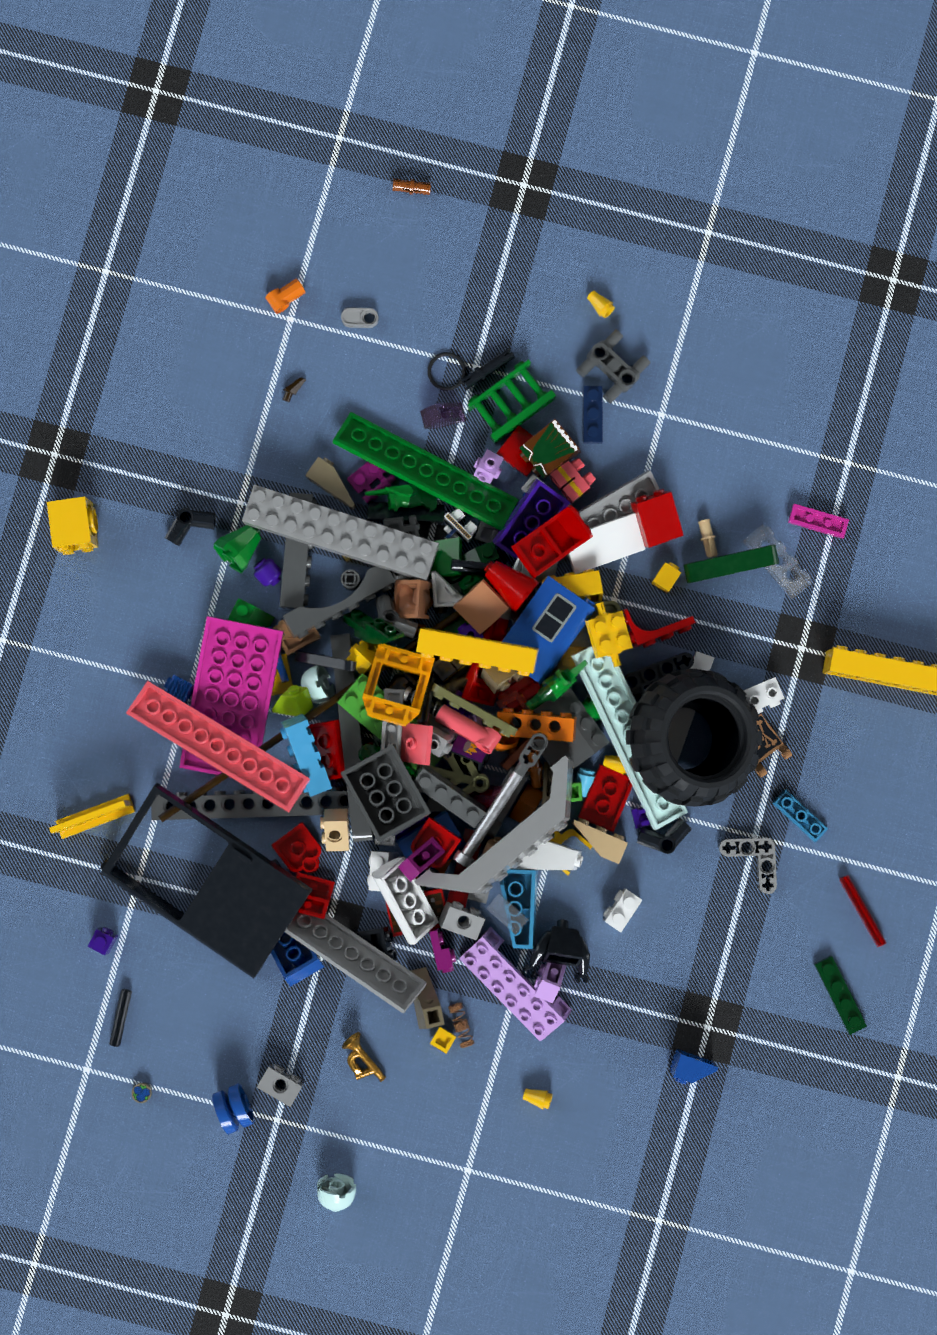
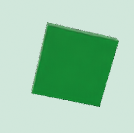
M456 537L433 541L439 543V548L431 572L436 571L442 577L462 575L460 571H451V560H462V539Z

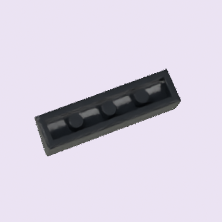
M369 502L367 519L368 521H384L385 518L403 517L404 522L410 523L409 516L416 515L417 522L444 524L445 505H437L436 509L432 512H429V509L422 506L414 508L400 507L398 511L389 510L388 502Z

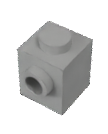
M433 726L431 753L437 757L448 754L453 747L451 742L454 737Z

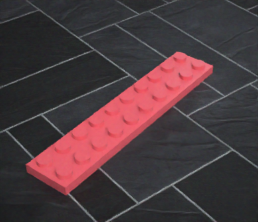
M149 681L146 682L126 712L130 717L288 813L310 781V778Z

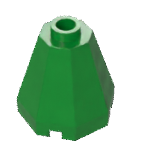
M245 525L220 537L213 544V548L224 562L227 560L231 563L229 566L233 570L242 574L248 567L261 540V533L257 528Z

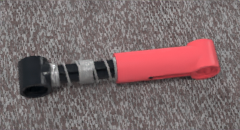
M395 674L386 688L404 689V701H410L412 705L415 691L410 687L411 684L406 678ZM431 701L430 714L433 715L436 722L471 741L484 753H492L502 738L496 730L478 724L446 704L440 706L438 702L434 703Z

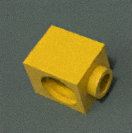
M665 562L651 584L667 594L681 574L678 571L679 567L671 562L669 564Z

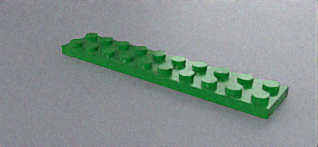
M350 412L333 439V444L417 486V488L498 530L503 529L519 501L516 497L487 482L480 481L470 473L353 412Z

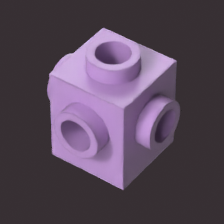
M487 449L482 458L478 457L473 466L476 468L474 476L480 481L490 484L493 478L497 479L502 471L499 467L504 458Z

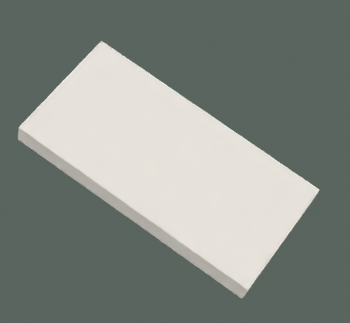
M631 513L591 527L593 537L570 552L568 556L573 572L578 574L645 550L636 514Z

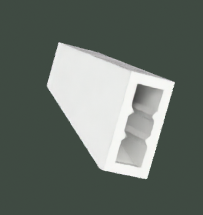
M548 841L546 844H539L537 846L538 850L530 857L525 856L521 859L523 863L516 869L577 870V867L580 868L583 861L582 851Z

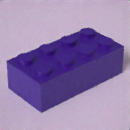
M535 479L508 518L503 529L493 539V543L517 559L518 556L511 546L564 510L570 502L540 480Z

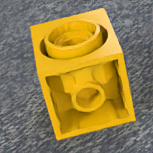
M86 497L47 502L52 548L61 553L63 552V555L74 554L76 550L91 552L93 548H98V519L93 502Z

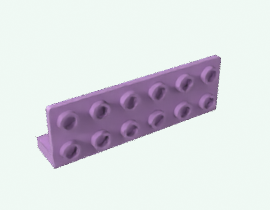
M490 927L459 959L539 1041H542L567 1019L572 1009L559 996L552 1004L535 997L536 988L498 950L504 940Z

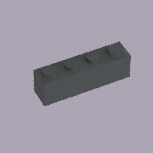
M420 765L411 777L419 790L473 828H476L486 815V807L429 766Z

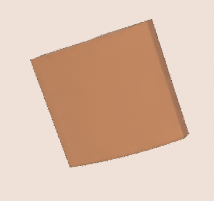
M484 579L471 588L453 606L479 634L490 627L510 608Z

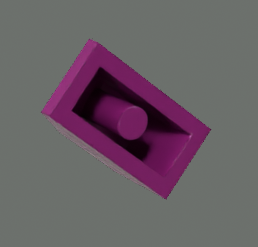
M432 837L405 859L398 868L411 882L445 851Z

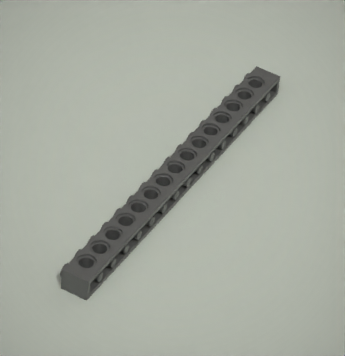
M333 787L329 792H322L310 797L312 805L308 808L303 806L302 800L304 797L309 796L308 792H302L289 813L275 804L270 809L264 806L265 798L254 791L253 794H245V790L234 791L233 795H226V791H214V795H207L206 792L195 800V809L209 819L324 815V809L348 808V814H350L349 806L341 804V797L348 795L347 791H342V787ZM176 792V796L184 799L187 797V792ZM160 795L156 797L151 806L152 820H160L158 816L168 810L169 801ZM324 796H329L332 800L331 805L328 807L323 806L321 803ZM428 796L426 805L430 812L449 811ZM248 798L254 801L252 809L245 807V800ZM210 799L214 800L216 804L213 810H208L206 807V803ZM228 799H232L235 802L232 810L227 809L225 806ZM180 810L167 820L194 818Z

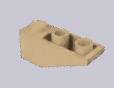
M579 818L578 821L573 819L572 824L593 846V849L599 856L617 864L620 863L628 844L624 841L625 837L616 833L611 836L606 833L607 829L598 825L596 828L588 826L590 822Z

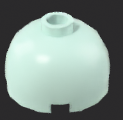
M320 665L309 668L301 678V687L308 688L312 703L322 704L335 695L334 685L330 686L327 679L331 677L327 670Z
M334 1174L335 1177L328 1178V1175H325L317 1182L319 1202L325 1208L334 1212L349 1207L356 1195L354 1179L344 1174Z

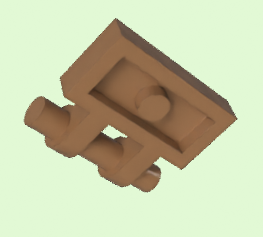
M284 620L279 621L278 625L272 627L273 629L284 631L285 635L281 645L287 656L321 638L315 627L309 630V634L301 639L299 637L293 638Z

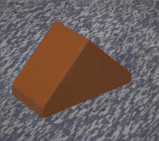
M527 784L509 817L519 823L523 822L535 812L542 799L543 792Z

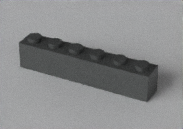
M290 492L292 497L317 504L313 494ZM286 538L280 607L283 609H296L308 606L309 594H306V587H310V575L307 574L308 568L312 566V556H309V551L313 549V546Z

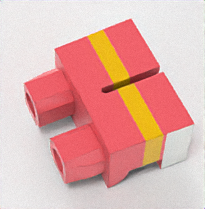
M580 458L572 462L567 461L549 476L559 490L562 489V494L571 505L588 492L590 486L596 480L591 472H588L583 477L578 473L585 466Z

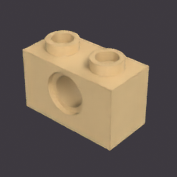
M348 808L324 809V817H320V827L324 829V832H322V844L326 845V851H349Z

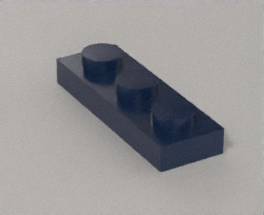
M583 386V444H602V386Z

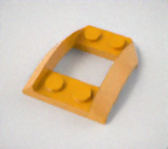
M378 644L362 696L367 715L400 726L409 724L420 713L435 658L421 657L420 654L387 644ZM382 665L420 676L411 707L373 696Z

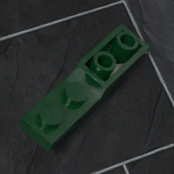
M353 610L343 615V622L354 628V636L365 642L384 644L404 637V632L383 618L373 619L361 610Z

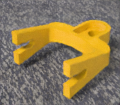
M569 829L563 834L555 831L554 838L550 840L562 845L568 838L575 836L590 850L593 847L573 829ZM562 870L566 875L570 874L568 870Z

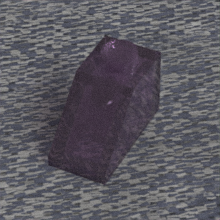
M439 403L420 411L424 429H438L466 421L462 403Z

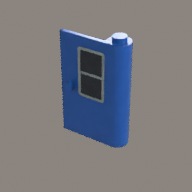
M547 576L502 642L539 648L535 672L530 673L529 677L541 684L550 676L585 626V621L589 620L596 609L593 607L595 603L587 597L584 600L556 580Z

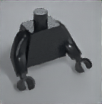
M560 919L557 921V926H552L550 931H545L540 937L529 960L530 964L524 967V973L526 975L528 969H533L531 976L534 977L537 973L535 966H538L542 960V962L578 967L579 972L575 974L574 979L579 984L580 978L583 977V982L586 984L589 981L588 976L585 975L588 972L590 963L589 949L583 937L580 936L579 931L568 928V921Z

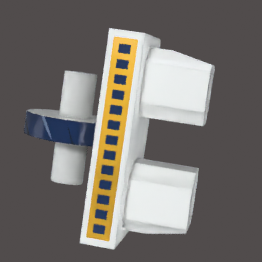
M457 508L451 514L447 513L444 516V519L454 528L452 530L448 525L444 528L448 533L445 539L459 537L456 534L458 532L468 543L472 540V536L478 527L471 521L462 527L459 522L465 515L460 509Z

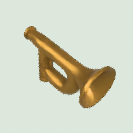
M360 1032L354 1033L341 1046L342 1049L353 1050L347 1058L349 1067L355 1073L357 1080L374 1074L382 1082L386 1076L383 1075L378 1066L361 1047ZM361 1058L368 1068L362 1070L355 1062V1059Z

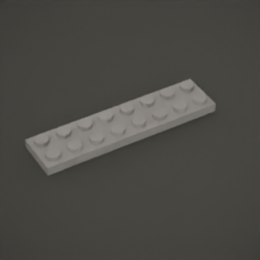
M297 912L285 933L403 1014L426 987V981L327 914L325 919Z

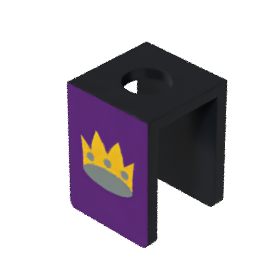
M460 735L457 736L451 749V753H454V758L459 767L468 772L467 766L461 763L460 757H463V762L465 763L471 760L480 774L490 758V754L484 753L474 743Z

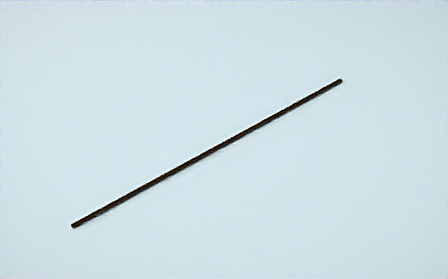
M456 611L431 629L442 631L462 616ZM418 638L402 649L413 651L417 648ZM382 665L381 672L388 668V666ZM368 671L364 675L369 677L370 671ZM354 682L304 715L308 722L336 704ZM281 733L272 737L259 746V748L266 752L283 740ZM220 773L182 800L188 804L192 803L229 776ZM174 805L158 817L164 822L181 809Z

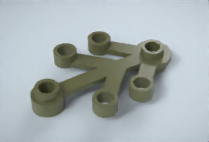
M451 753L449 758H446L444 755L442 756L447 760L453 772L434 767L431 763L427 765L443 777L451 779L449 781L454 785H458L461 782L470 784L462 789L467 794L473 791L483 793L489 788V778L485 774L478 773L471 760L465 763L463 762V757H460L461 763L467 766L471 776L464 775L454 758V753ZM420 764L416 765V770L420 767ZM479 779L483 781V785L481 787H478L476 785V782Z

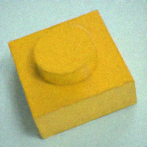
M439 1026L430 1044L447 1054L456 1035Z

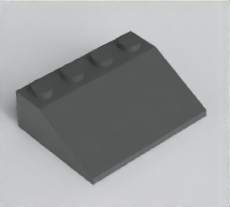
M571 688L555 702L546 701L533 710V713L541 714V711H552L553 715H560L561 712L572 713V717H577L575 741L548 740L547 747L543 751L542 756L550 767L566 755L573 760L574 769L610 743L593 718L586 712L585 707ZM515 717L519 724L522 725L521 720ZM537 719L532 720L533 728L540 729V721ZM552 721L551 728L559 731V722ZM534 739L533 743L536 747H542L545 744V740Z
M393 744L341 772L345 783L379 844L431 814Z

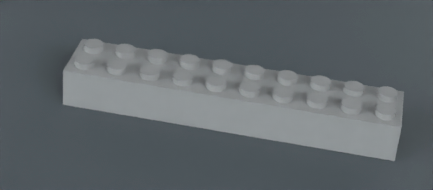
M257 485L253 486L242 519L245 525L417 580L428 581L439 548V543Z

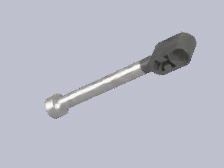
M535 733L520 754L519 763L486 812V815L475 829L463 850L458 849L453 856V859L461 865L469 867L474 862L473 854L528 769L536 764L547 747L548 738L545 734ZM535 737H543L545 744L542 747H536L533 743ZM529 745L534 750L540 751L538 755L536 752L532 755L533 762H524L525 758L523 755H528L531 749H528Z

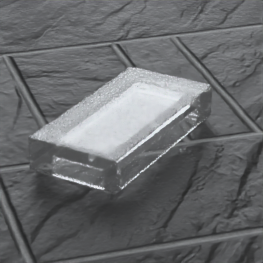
M498 894L486 908L515 935L529 920L501 894Z

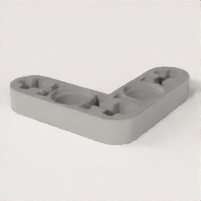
M724 839L719 843L718 850L723 856H757L758 888L765 894L775 892L777 887L775 844L771 839ZM738 841L737 849L739 853H736V849H730L729 853L722 849V846H726V842L730 846H736L735 842ZM754 841H757V845H764V841H767V844L771 847L767 849V852L764 849H757L758 853H755L756 845ZM744 842H749L752 846L751 851L748 853L743 852L741 849V845ZM766 860L772 864V868L767 872L763 871L761 867L762 862ZM762 874H772V877H768V882L772 883V887H769L768 891L762 886L766 883V877H762Z

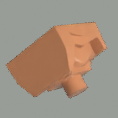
M395 580L393 603L399 617L404 619H429V616L425 614L427 609L433 605V599L430 597L429 590L432 588L431 582L424 580Z

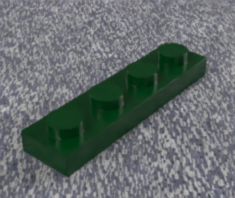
M829 956L815 963L814 966L847 1033L851 1035L867 1027L833 957Z

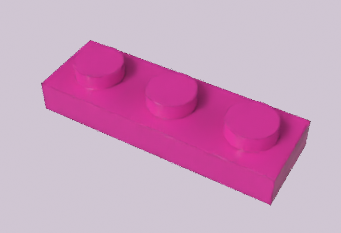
M793 504L788 520L790 524L841 539L845 536L849 519Z

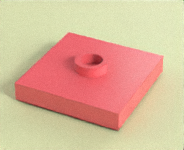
M414 723L402 726L400 757L402 762L430 765L433 726Z

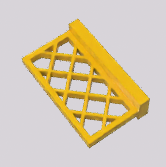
M126 794L56 820L57 825L49 829L51 833H60L61 838L64 839L136 811L130 794Z

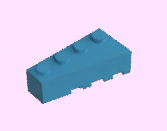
M300 714L282 721V728L279 730L283 740H288L289 746L286 748L290 758L294 756L296 764H293L294 769L310 778L303 792H308L309 796L312 797L332 789L325 767L321 763L320 753L316 745H314L315 739L308 727L309 723L306 717Z
M509 869L507 871L508 875L500 881L512 945L513 948L533 949L535 948L538 870Z

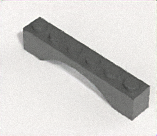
M374 566L367 570L360 586L342 602L323 608L298 607L283 615V620L293 638L299 637L301 639L308 635V631L312 628L320 629L326 625L325 621L331 618L334 621L343 616L342 612L348 609L349 611L357 609L360 606L359 603L364 600L370 602L375 599L377 593L390 591L393 589L392 585L395 584V579L389 570Z

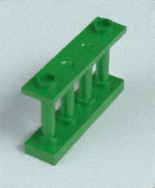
M529 359L526 362H519L514 367V371L480 396L476 394L468 401V410L471 411L476 408L491 427L492 434L490 439L494 444L541 411L556 398L552 390L548 393L543 391L527 370L531 365ZM520 374L537 394L538 400L533 404L526 400L512 381ZM505 385L522 406L523 411L518 415L512 413L497 393ZM490 396L507 417V423L503 426L496 423L482 404Z

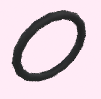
M443 352L436 355L430 361L428 377L436 388L453 390L462 384L461 379L450 387H443L437 384L431 375L433 363L443 356L456 358L462 367L461 379L466 377V366L458 355L451 352Z

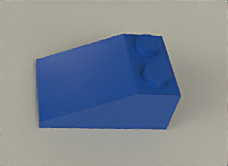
M285 932L271 952L280 972L290 987L324 967L316 953Z

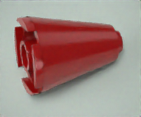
M497 560L495 563L491 561L484 569L487 572L485 577L515 612L539 583L536 579Z

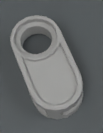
M346 308L341 314L342 323L349 328H373L379 321L378 313L372 308ZM366 314H373L375 320L372 323H367L364 320Z

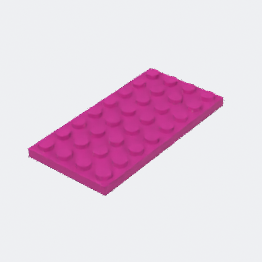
M207 616L191 707L255 746H261L264 740L284 631ZM182 749L179 768L214 775L222 773L195 755Z

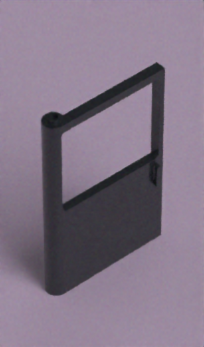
M158 783L151 789L109 860L106 859L100 866L101 874L253 979L259 973L266 959L313 890ZM158 795L228 842L227 848L185 914L117 868L118 859Z

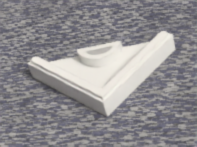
M436 571L431 572L434 607H453L456 602L464 597Z

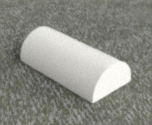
M399 857L380 866L373 873V879L408 944L415 945L439 921L421 887L414 882L416 878L410 882L398 868L405 860V857Z

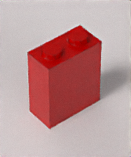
M659 489L654 491L651 496L642 495L636 497V501L630 503L633 513L636 514L645 547L650 548L684 536L672 492Z

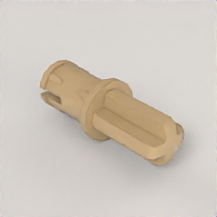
M710 519L701 520L698 522L702 536L700 540L703 541L706 556L712 558L718 555L714 541L716 536L713 535Z

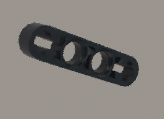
M296 651L294 660L348 671H355L357 661Z

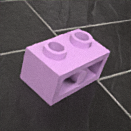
M548 962L545 965H540L538 970L540 977H537L534 987L537 988L535 997L550 1003L554 1002L561 987L566 965Z

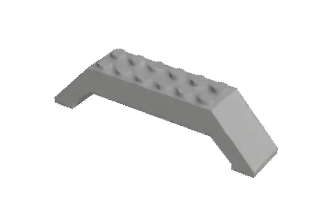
M565 755L550 767L553 771L550 799L459 875L440 873L437 869H428L414 881L416 885L485 894L493 888L492 884L495 881L503 880L508 875L507 871L509 869H516L523 863L521 859L525 856L530 857L538 850L537 846L539 844H546L553 838L552 834L555 831L560 832L568 825L567 821L570 820L573 760Z

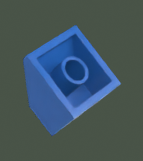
M676 1049L669 1071L673 1078H675V1081L686 1084L687 1082L694 1083L716 1072L718 1066L713 1061Z

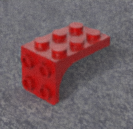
M569 505L511 546V548L534 579L591 539L593 534L590 527L580 517L579 511L572 505Z
M627 608L622 610L634 648L639 646L647 648L654 645L657 639H661L662 642L672 638L675 632H678L680 635L692 629L691 626L696 623L694 617L691 616L654 631H645L634 624Z

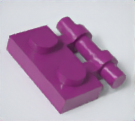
M366 462L349 476L347 481L360 494L364 490L367 492L391 487L396 478L392 474L385 478L383 474L387 471L370 462ZM378 479L381 483L372 489L370 485ZM378 495L364 496L363 500L368 504L372 499H377Z

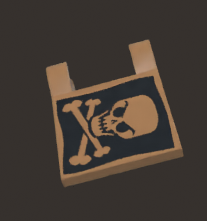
M760 714L756 722L758 731H762L763 739L762 745H758L757 755L760 759L755 771L759 777H763L767 774V770L760 763L777 749L784 759L791 757L792 753L762 714Z

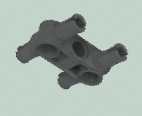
M617 329L605 340L595 344L587 353V359L576 369V372L584 378L594 367H598L613 381L614 385L603 395V398L610 404L621 393L631 389L639 380L640 374L650 364L648 358L643 355L632 367L628 366L613 351L612 348L623 338V335ZM602 350L604 356L597 357L595 351ZM629 376L632 382L624 383L622 377Z

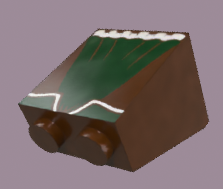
M556 419L520 447L522 451L520 456L526 463L529 461L534 466L532 471L538 478L542 476L544 479L567 461L581 453L579 447Z

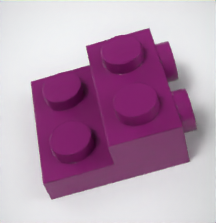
M438 928L431 929L429 933L437 970H442V973L454 971L453 962H456L454 949H450L449 945L441 946L444 944L442 931L438 932Z

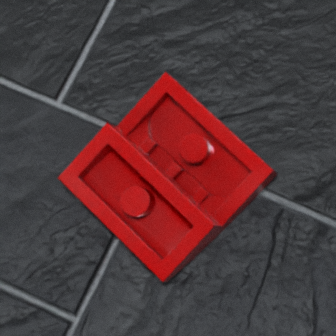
M518 426L496 454L503 457L504 461L527 477L534 466L530 461L526 463L520 456L522 452L520 447L531 439L533 435L521 426Z
M297 872L296 878L313 889L298 913L325 919L335 882Z

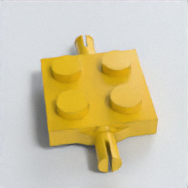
M604 602L597 603L595 605L599 615L594 619L585 621L595 658L611 656L613 667L621 666L618 654L633 648L623 612L606 613Z

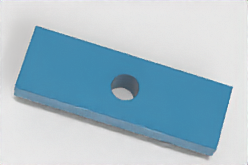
M786 789L772 802L776 808L813 842L816 843L828 830L816 816ZM800 812L803 814L802 819L798 818V813Z

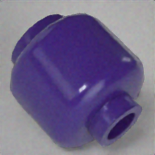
M263 558L254 566V577L263 586H269L270 584L275 586L281 580L279 576L282 573V569L273 559L266 560Z

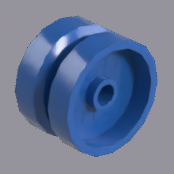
M237 1083L230 1086L228 1094L221 1090L212 1095L217 1117L228 1135L238 1131L239 1124L245 1128L255 1123L250 1102L241 1084Z

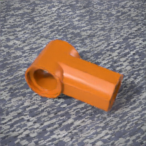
M296 278L282 288L272 290L265 298L274 312L279 314L286 310L291 302L306 292Z

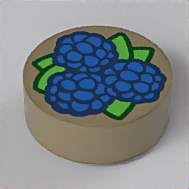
M138 1083L132 1089V1098L138 1103H145L152 1096V1088L147 1083Z

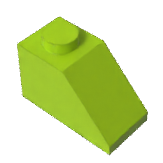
M298 685L290 686L280 696L272 708V712L290 716L305 715L313 708L308 688Z

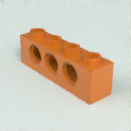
M503 707V710L497 712L498 718L514 726L513 718L517 717L521 720V727H516L518 730L515 736L510 735V737L531 738L535 733H543L547 736L548 740L575 741L577 717H572V713L561 712L560 715H553L552 711H541V714H537L529 709H522V712H514V708ZM533 719L540 721V729L533 728ZM552 721L559 722V731L551 728ZM496 727V731L498 733L500 731V728ZM537 736V737L534 738V739H543V740H544V738L541 737V736Z

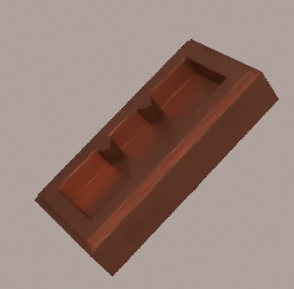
M524 738L518 746L516 745L513 749L508 750L507 753L509 755L500 763L505 770H508L519 759L520 754L530 740L529 738Z

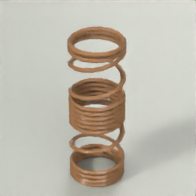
M462 1002L448 1006L449 1013L464 1012L457 1011L463 1008ZM465 1012L459 1017L452 1020L460 1021L453 1024L455 1032H460L469 1029L465 1033L459 1035L457 1038H473V1036L471 1035L462 1036L470 1031V1026L468 1025L469 1023L467 1021L468 1019H458L461 1016H463ZM469 1039L459 1045L460 1048H465L473 1045L475 1042Z

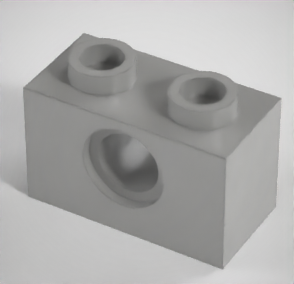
M446 901L438 924L443 929L477 940L485 918L481 911L471 907L467 909L459 902L453 901V903ZM461 916H466L465 921L458 922Z
M270 1064L257 1088L291 1107L304 1083L295 1074L290 1076L285 1073L283 1067L274 1064V1066ZM283 1079L286 1082V1087L279 1088L276 1081Z

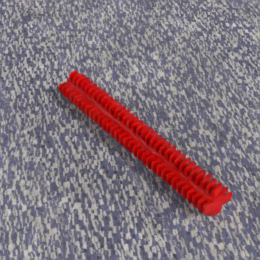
M848 875L839 878L842 881L841 884L843 883L844 890H847L845 892H848L849 898L853 900L851 903L855 904V909H858L856 911H859L857 913H860L863 924H866L864 926H867V930H870L868 932H871L870 934L874 938V943H877L875 944L878 945L876 947L886 944V940H884L881 931H879L880 929H878L870 912H868V908H866L863 900H861L858 891H856L857 889H855L852 880H850L851 878Z

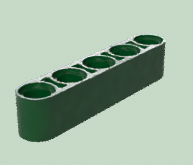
M773 544L687 563L683 567L687 583H693L779 564L776 545Z

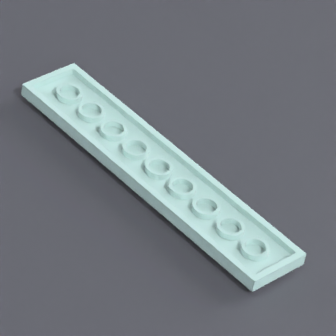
M592 646L572 655L571 657L576 666L584 660L588 662L579 674L638 799L646 811V816L653 830H657L688 813L684 805L673 804L657 793H653L642 782V776L639 772L634 771L630 763L629 757L632 756L630 745H626V731L630 730L632 720L629 718V715L636 701L620 667H613L611 656L595 658Z

